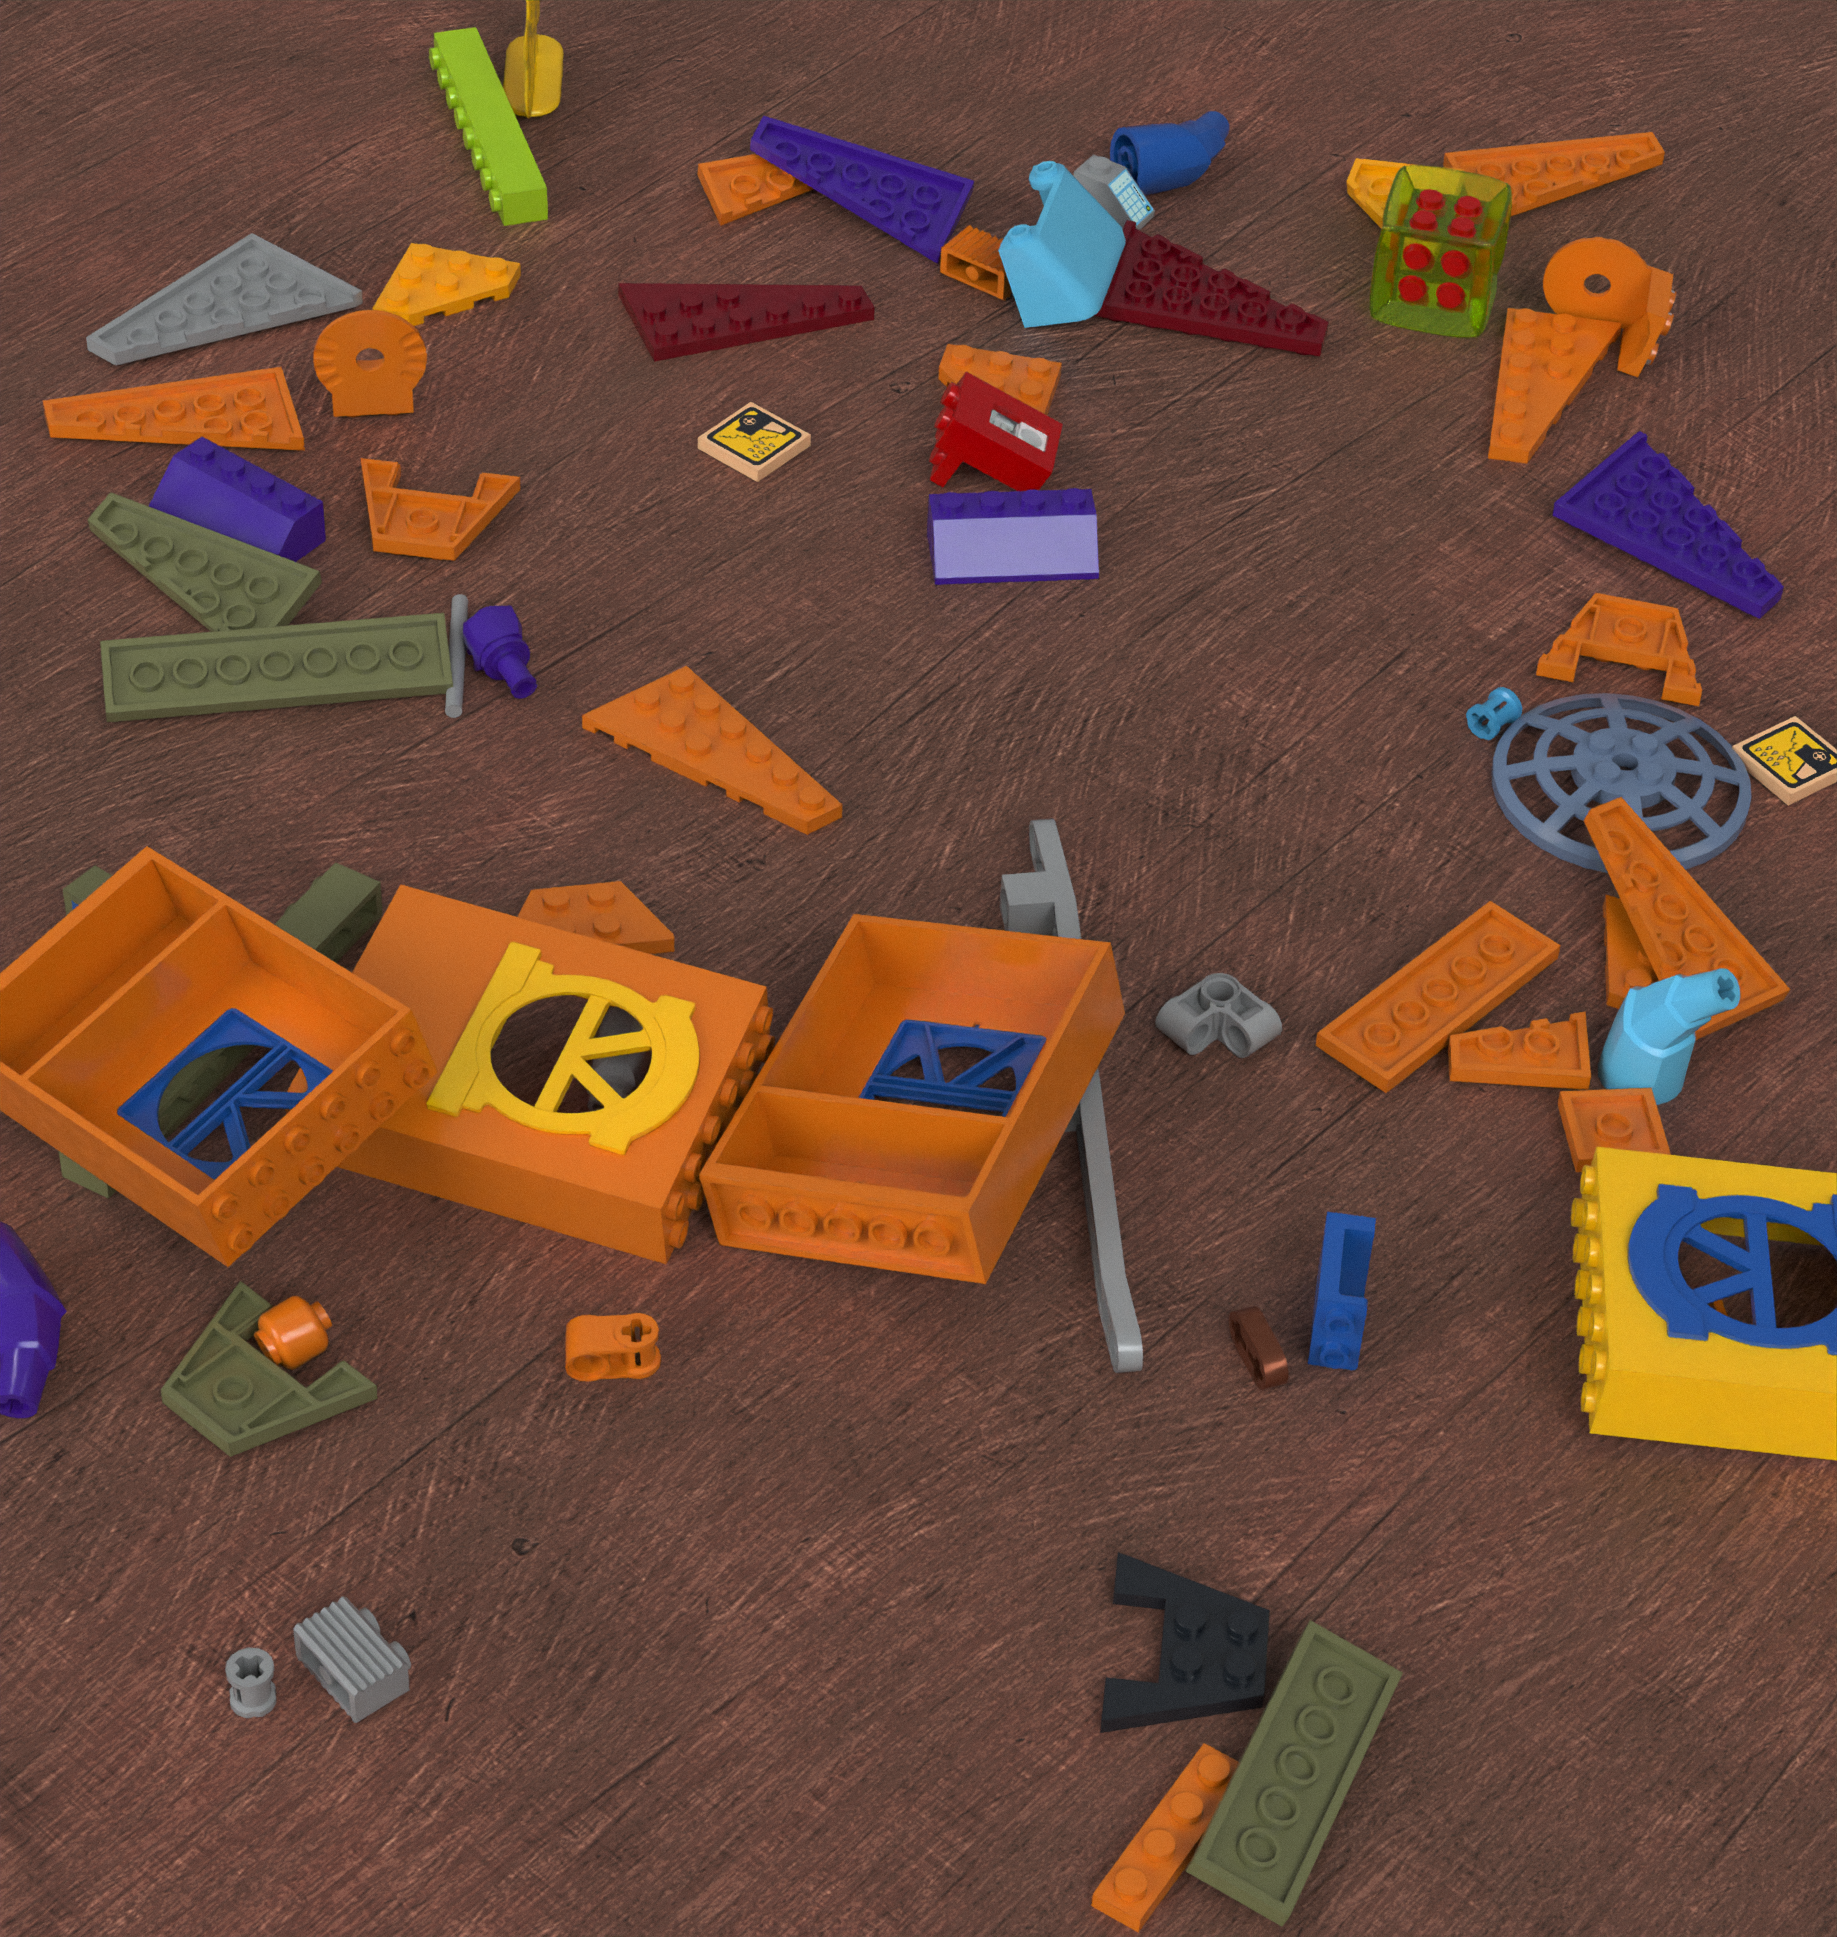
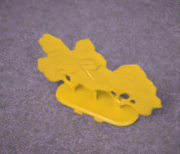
M526 0L525 35L509 43L505 58L503 89L514 114L526 116L528 119L530 117L546 115L558 108L562 93L564 52L562 45L556 39L537 34L540 0Z

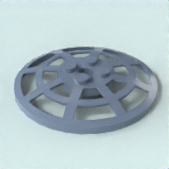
M1611 693L1580 694L1559 698L1539 705L1521 715L1520 718L1507 728L1497 744L1492 763V787L1496 801L1506 818L1523 836L1539 848L1564 861L1605 873L1608 872L1596 847L1570 839L1559 833L1573 817L1584 821L1591 809L1586 805L1591 800L1604 804L1622 797L1651 831L1668 829L1690 819L1707 837L1689 846L1670 850V853L1687 870L1706 863L1721 854L1737 839L1746 824L1752 798L1751 782L1745 764L1720 733L1702 720L1681 709L1659 701L1632 695ZM1603 707L1580 711L1568 715L1560 720L1547 717L1562 711H1568L1573 709ZM1606 717L1609 728L1589 733L1573 725L1585 720ZM1625 718L1644 721L1661 729L1652 734L1627 728ZM1527 726L1546 730L1536 744L1533 760L1507 765L1508 750L1511 741ZM1695 732L1712 744L1726 758L1732 769L1712 764L1703 746L1689 733ZM1558 735L1578 743L1573 755L1547 757L1549 746ZM1679 738L1692 750L1698 761L1675 758L1666 744ZM1619 766H1625L1632 770H1621ZM1571 770L1572 778L1578 789L1569 796L1558 786L1550 772ZM1677 772L1702 776L1700 788L1692 799L1674 786ZM1535 774L1544 793L1559 807L1543 823L1521 803L1511 786V779ZM1715 779L1739 786L1736 807L1729 819L1721 827L1703 810L1712 796ZM1665 799L1678 808L1663 815L1643 817L1642 815L1643 808L1654 806Z

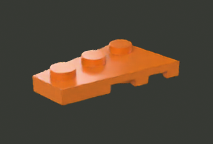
M1586 1011L1570 1014L1569 1021L1552 1024L1549 1023L1547 1018L1533 1020L1530 1023V1027L1509 1031L1500 1026L1450 1035L1448 1044L1449 1081L1588 1090L1591 1070Z

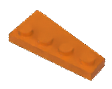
M757 154L698 164L697 175L720 226L813 190L807 184Z

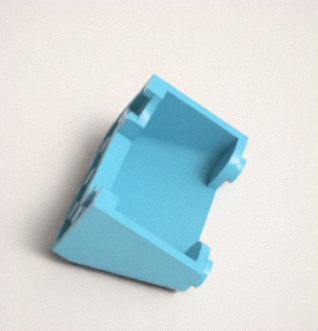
M1045 161L1033 166L1029 175L1030 185L1034 190L1039 191L1044 205L1037 224L1034 226L1026 224L1014 226L1008 231L998 250L1024 328L1078 322L1089 319L1097 314L1102 307L1126 244V239L1119 223L1065 166L1054 161Z

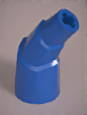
M1209 111L1196 121L1189 120L1180 124L1160 123L1120 127L1115 131L1111 141L1110 161L1125 166L1144 195L1188 186L1206 172L1211 162L1226 145L1224 140L1229 134V123L1221 113Z

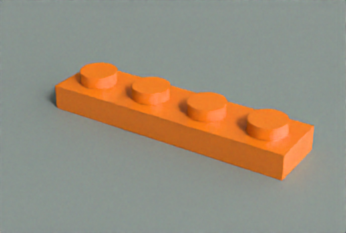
M1203 1743L1092 1895L1091 1906L1139 1933L1191 1861L1239 1762Z

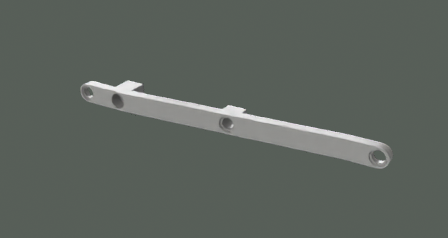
M1053 818L1031 820L1029 825V844L1035 872L1002 875L1000 911L1005 931L1039 935L1051 934V936L1081 939L1076 898L1055 820ZM1097 1068L1065 1132L1076 1131L1098 1310L1113 1370L1115 1373L1141 1371L1143 1366L1142 1339L1125 1273L1099 1069Z

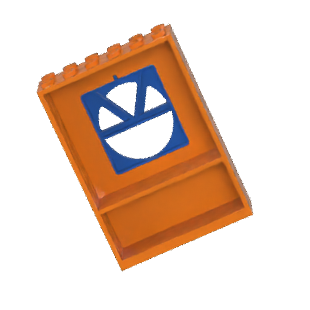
M148 846L134 856L0 973V1111L227 1267L235 1262L243 1253L247 1252L276 1222L285 1217L291 1208L315 1186L319 1185L349 1154L356 1151L363 1141L385 1121L389 1120L407 1100L438 1073L412 1009ZM257 1045L272 1048L173 1140L168 1142L165 1139L159 1125V1105L166 1087L181 1069L198 1057L224 1047ZM292 1060L302 1069L308 1084V1090L304 1093L257 1091ZM239 1107L291 1109L252 1146L250 1145ZM223 1122L233 1155L232 1160L229 1162H209L189 1157V1152Z
M853 914L699 1173L719 1245L986 1284L1125 1015L1111 942ZM964 1046L981 1048L992 1052V1054L950 1082L945 1083L938 1049ZM918 1056L920 1057L925 1080L890 1076L903 1064ZM1005 1068H1012L1015 1074V1091L978 1087ZM875 1096L998 1111L1003 1112L1002 1116L879 1101L874 1100Z

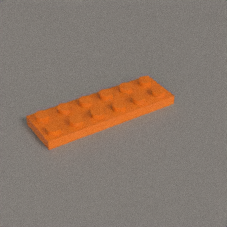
M1489 901L1317 1032L1315 1046L1387 1093L1449 1044L1450 1035L1464 1033L1556 961L1559 957L1561 945L1492 901Z

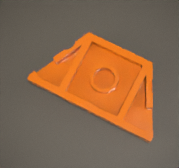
M621 881L533 889L530 891L517 916L648 954L674 952V934Z

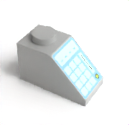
M1093 154L1074 171V177L1119 223L1122 229L1126 220L1136 222V229L1141 230L1154 217V208L1125 166L1112 162L1106 157Z

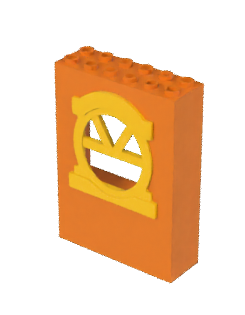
M400 884L352 973L412 1009L438 1073L337 1167L667 1264L674 1248L680 1249L685 1242L689 1227L687 1220L692 1210L698 1211L704 1201L705 1194L699 1173L758 1076L757 1071L761 1063L767 1061L774 1049L775 1037L770 1035L773 1008L768 1007L767 987ZM573 995L587 999L588 1001L535 1106H531L515 1097L499 1081L491 1063V1050L508 1017L520 1008L548 997ZM609 1006L627 1011L643 1027L639 1032L594 1038ZM652 1051L651 1064L647 1075L638 1088L626 1098H622L586 1062V1060ZM299 1068L287 1092L304 1093L308 1090L306 1076L301 1068ZM574 1077L604 1107L600 1110L585 1113L557 1112ZM285 1109L286 1114H287L291 1109Z

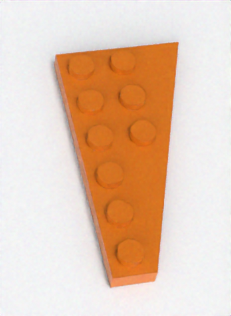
M1653 132L1448 152L1444 155L1443 166L1444 168L1464 170V184L1460 197L1472 196L1481 202L1483 220L1477 226L1479 228L1488 225L1490 218L1491 221L1497 222L1663 165L1665 151Z
M1507 308L1488 459L1525 464L1530 461L1546 439V433L1551 425H1556L1561 418L1562 410L1566 405L1572 403L1592 375L1596 363L1599 360L1602 361L1606 356L1609 345L1612 342H1616L1619 338L1622 323L1573 317L1565 313L1535 312L1527 308Z

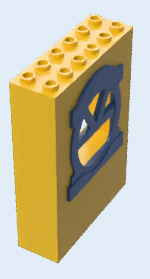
M1596 1147L1591 1166L1584 1165L1580 1179L1582 1197L1574 1198L1571 1208V1226L1578 1227L1579 1232L1574 1238L1573 1262L1580 1263L1581 1270L1577 1271L1575 1280V1299H1581L1583 1307L1579 1308L1577 1316V1336H1583L1585 1344H1582L1579 1354V1373L1586 1374L1587 1382H1584L1582 1387L1581 1411L1589 1413L1590 1433L1837 1461V1307L1829 1315L1814 1323L1800 1327L1776 1328L1768 1240L1825 1246L1837 1261V1173ZM1715 1234L1745 1237L1746 1250ZM1683 1241L1742 1273L1696 1289H1690L1679 1268L1678 1251L1680 1244ZM1750 1290L1753 1325L1732 1319L1707 1304Z

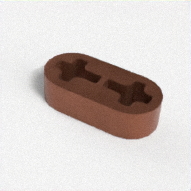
M1255 1305L1230 1312L1229 1328L1233 1343L1256 1386L1260 1390H1265L1286 1384L1289 1371L1285 1354L1260 1308Z

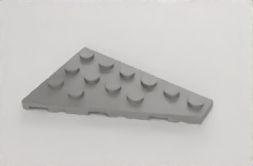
M251 233L87 336V349L114 365H120L358 307L363 303L362 290Z

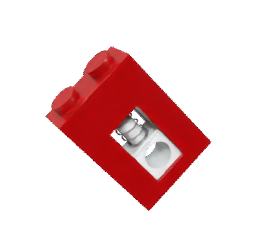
M967 371L957 384L951 382L948 385L940 401L945 407L940 412L934 428L937 429L935 434L937 439L929 458V462L933 464L930 481L944 487L960 464L965 462L1017 491L1040 490L1053 472L1063 424Z

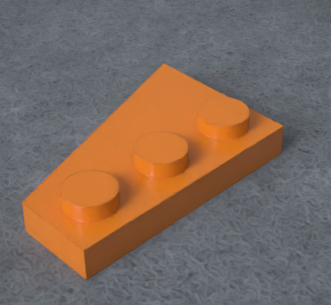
M1606 894L1603 904V918H1605L1604 946H1606V1005L1620 1009L1630 988L1635 986L1646 987L1658 982L1659 979L1621 899Z

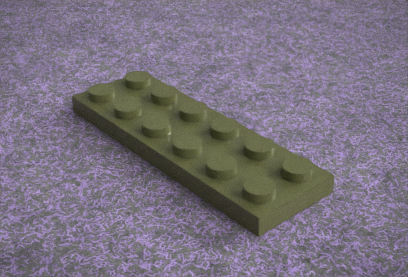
M1310 1620L1285 1666L1186 1872L1283 1927L1294 1909L1403 1672Z

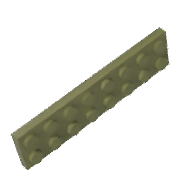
M444 613L100 641L107 722L446 694L447 689L453 687Z

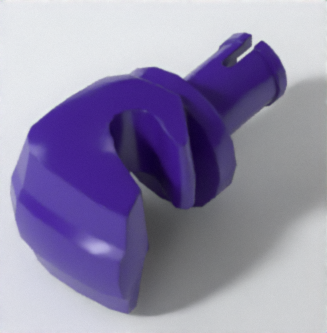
M511 605L484 607L463 623V641L467 653L473 656V669L475 672L484 670L486 675L492 679L505 680L515 698H526L536 690L537 681L526 667L530 660L531 652L525 640L522 639L520 620Z

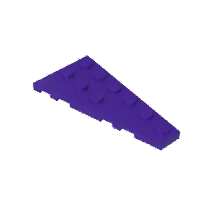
M767 116L762 117L751 138L750 150L937 264L941 259V247L950 240L973 192V180Z

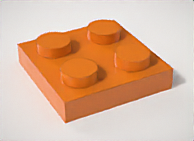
M1652 1088L1560 1091L1558 1108L1576 1172H1582L1584 1165L1591 1166L1596 1147L1671 1155Z

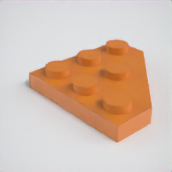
M947 344L939 365L938 379L948 387L951 382L957 384L967 371L1043 414L1048 415L1061 377L1062 363L1048 361L1044 358L1012 355L1004 351L994 352L972 348L967 345Z

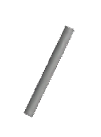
M462 594L455 595L451 603L449 655L453 687L447 689L445 713L451 718L459 717L462 714L466 654L463 641V623L468 618V598Z

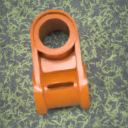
M642 1313L611 1316L581 1315L571 1319L566 1325L565 1370L567 1374L573 1379L586 1382L599 1379H642L655 1374L661 1364L660 1350L655 1345L659 1337L657 1322L651 1316ZM635 1327L640 1328V1340L635 1337ZM638 1352L640 1353V1365H636L635 1353Z

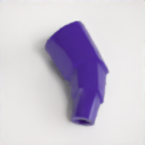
M0 1222V1414L12 1418H28L37 1413L48 1373L56 1366L61 1318L67 1310L31 1251L15 1230L3 1222Z

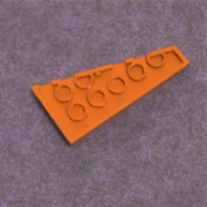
M282 367L43 400L44 415L49 435L52 438L190 445L200 437H204L219 446L305 451L304 437Z
M687 666L582 715L583 729L594 734L599 730L614 736L615 744L626 749L633 745L650 753L651 761L707 787L710 783H713L726 790V797L739 803L743 799L749 800L763 807L764 815L806 835L842 818L843 804Z
M1622 797L1589 810L1584 823L1659 981L1677 974L1689 976L1719 968L1728 969L1738 981L1740 987V1001L1738 1005L1732 1010L1711 1016L1709 1022L1695 1031L1696 1040L1785 999L1791 989Z

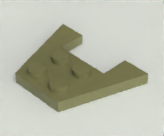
M241 1281L162 1387L161 1396L163 1404L223 1452L232 1457L378 1399L377 1385L345 1361H341L308 1387H304L246 1342L259 1330V1316L272 1308V1305Z

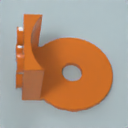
M1603 237L1582 238L1564 245L1549 260L1543 277L1545 298L1556 314L1565 313L1573 317L1622 323L1623 331L1617 371L1637 378L1645 364L1651 365L1659 347V343H1656L1659 335L1666 336L1671 327L1674 314L1669 312L1672 309L1677 293L1672 290L1674 274L1648 266L1645 260L1633 248L1626 246L1618 240ZM1600 274L1610 281L1611 286L1603 293H1593L1585 287L1584 281L1591 275Z
M362 310L337 318L321 332L314 346L313 363L319 381L332 393L333 417H358L361 415L379 414L398 415L401 413H414L412 390L424 375L427 352L422 336L407 320L385 311ZM368 348L377 349L384 356L383 359L356 360L358 353Z

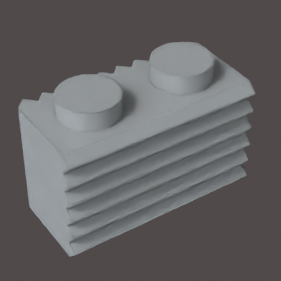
M341 1596L338 1602H332L329 1607H324L320 1613L315 1612L311 1618H306L303 1623H297L293 1628L295 1651L298 1660L302 1661L305 1668L309 1669L311 1675H314L322 1687L327 1689L329 1695L333 1696L341 1709H345L347 1715L351 1716L354 1723L361 1721L410 1690L408 1670L411 1668V1662L405 1649L397 1641L389 1644L380 1635L379 1624L370 1610L365 1607L358 1610L347 1597Z

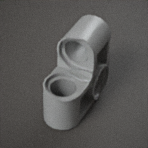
M1224 973L1208 975L1181 995L1171 998L1160 1009L1155 1021L1156 1027L1190 1055L1202 1052L1210 1043L1218 1039L1232 1054L1239 1058H1245L1279 1036L1282 1032V1023L1275 1009L1270 1004L1260 1000L1240 984L1235 977Z

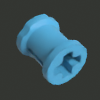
M1498 687L1490 692L1488 700L1482 705L1475 704L1468 709L1466 713L1468 727L1478 738L1491 740L1498 735L1500 727L1505 723H1513L1521 717L1522 705L1514 692L1505 687ZM1506 702L1507 704L1500 709L1501 703ZM1488 718V723L1483 726L1482 722Z

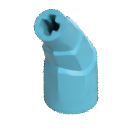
M1719 968L1689 976L1677 974L1646 987L1635 986L1630 988L1617 1012L1598 1062V1077L1602 1085L1606 1089L1652 1088L1656 1105L1674 1099L1684 1086L1685 1075L1696 1041L1695 1031L1709 1022L1711 1016L1734 1009L1740 1001V987L1733 973L1728 969Z

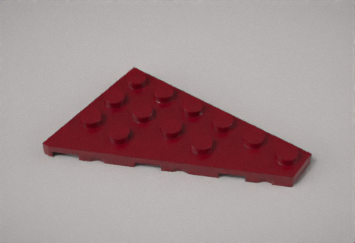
M1126 220L1123 228L1126 244L1102 307L1094 316L1107 318L1111 321L1142 324L1150 328L1181 331L1188 335L1198 334L1220 338L1227 342L1258 345L1261 348L1287 350L1300 355L1321 356L1327 337L1328 321L1315 314L1305 312L1301 307L1293 303L1284 306L1270 298V291L1247 279L1237 277L1233 272L1225 268L1221 271H1216L1203 264L1202 256L1181 245L1171 243L1167 238L1159 234L1151 237L1137 230L1136 222Z

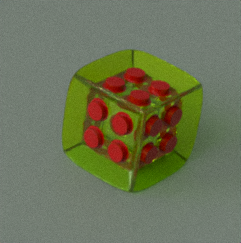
M1410 165L1400 168L1390 188L1383 213V227L1376 246L1369 298L1371 317L1382 323L1413 331L1457 338L1479 337L1487 326L1497 291V275L1504 257L1511 216V186L1489 176L1442 167Z

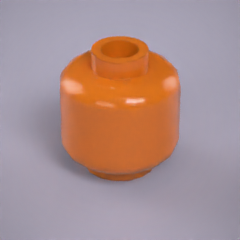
M291 1296L259 1316V1330L254 1333V1337L264 1356L277 1366L280 1364L286 1369L294 1370L327 1349L329 1341L326 1330L332 1327V1323L318 1301L310 1305L301 1296Z

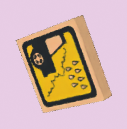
M749 402L698 437L699 450L756 482H759L811 446V434L753 402Z
M1796 716L1732 746V749L1745 764L1747 772L1788 806L1837 782V749Z

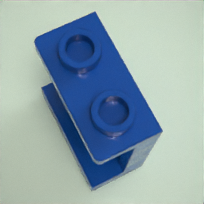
M1327 1212L1316 1282L1308 1364L1347 1370H1356L1358 1367L1368 1300L1364 1298L1376 1218Z

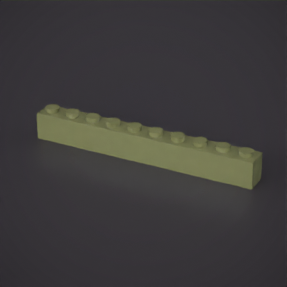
M335 862L323 876H319L313 881L310 889L296 903H292L287 907L284 915L274 925L337 963L383 915L381 882ZM236 1045L214 1050L193 1060L174 1076L162 1095L158 1111L160 1130L165 1139L179 1127L257 1045ZM58 1151L62 1177L108 1199L116 1192L111 1186Z

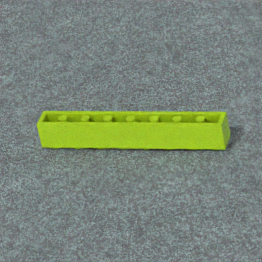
M477 28L434 33V48H429L432 70H437L440 89H446L447 105L449 110L454 109L457 129H463L466 150L471 149L473 167L475 171L480 170L483 190L489 191L492 212L499 213L504 226L548 220L546 184Z

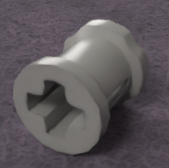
M248 1647L238 1650L226 1662V1677L232 1685L229 1691L230 1706L237 1715L243 1718L263 1717L272 1711L277 1702L276 1687L271 1681L275 1670L272 1657L262 1649Z

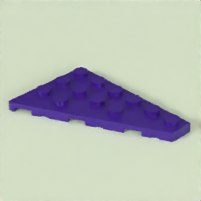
M1638 431L1554 503L1553 516L1758 619L1781 600L1784 586L1774 575L1766 571L1765 565L1758 558H1750L1741 548L1742 540L1725 521L1718 518L1716 511L1710 504L1703 506L1694 496L1695 488L1678 469L1671 466L1669 459L1664 453L1657 454L1648 445V436L1641 431Z

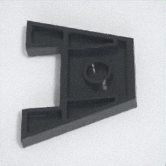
M1118 1552L1113 1604L1164 1610L1158 1683L1106 1677L1100 1733L1262 1708L1265 1691L1270 1610Z

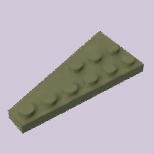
M112 492L107 495L87 519L92 533L211 632L287 626L322 583L320 571Z

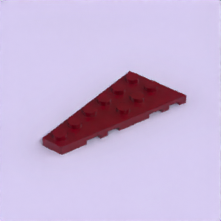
M618 283V296L654 362L874 320L875 307L862 286Z

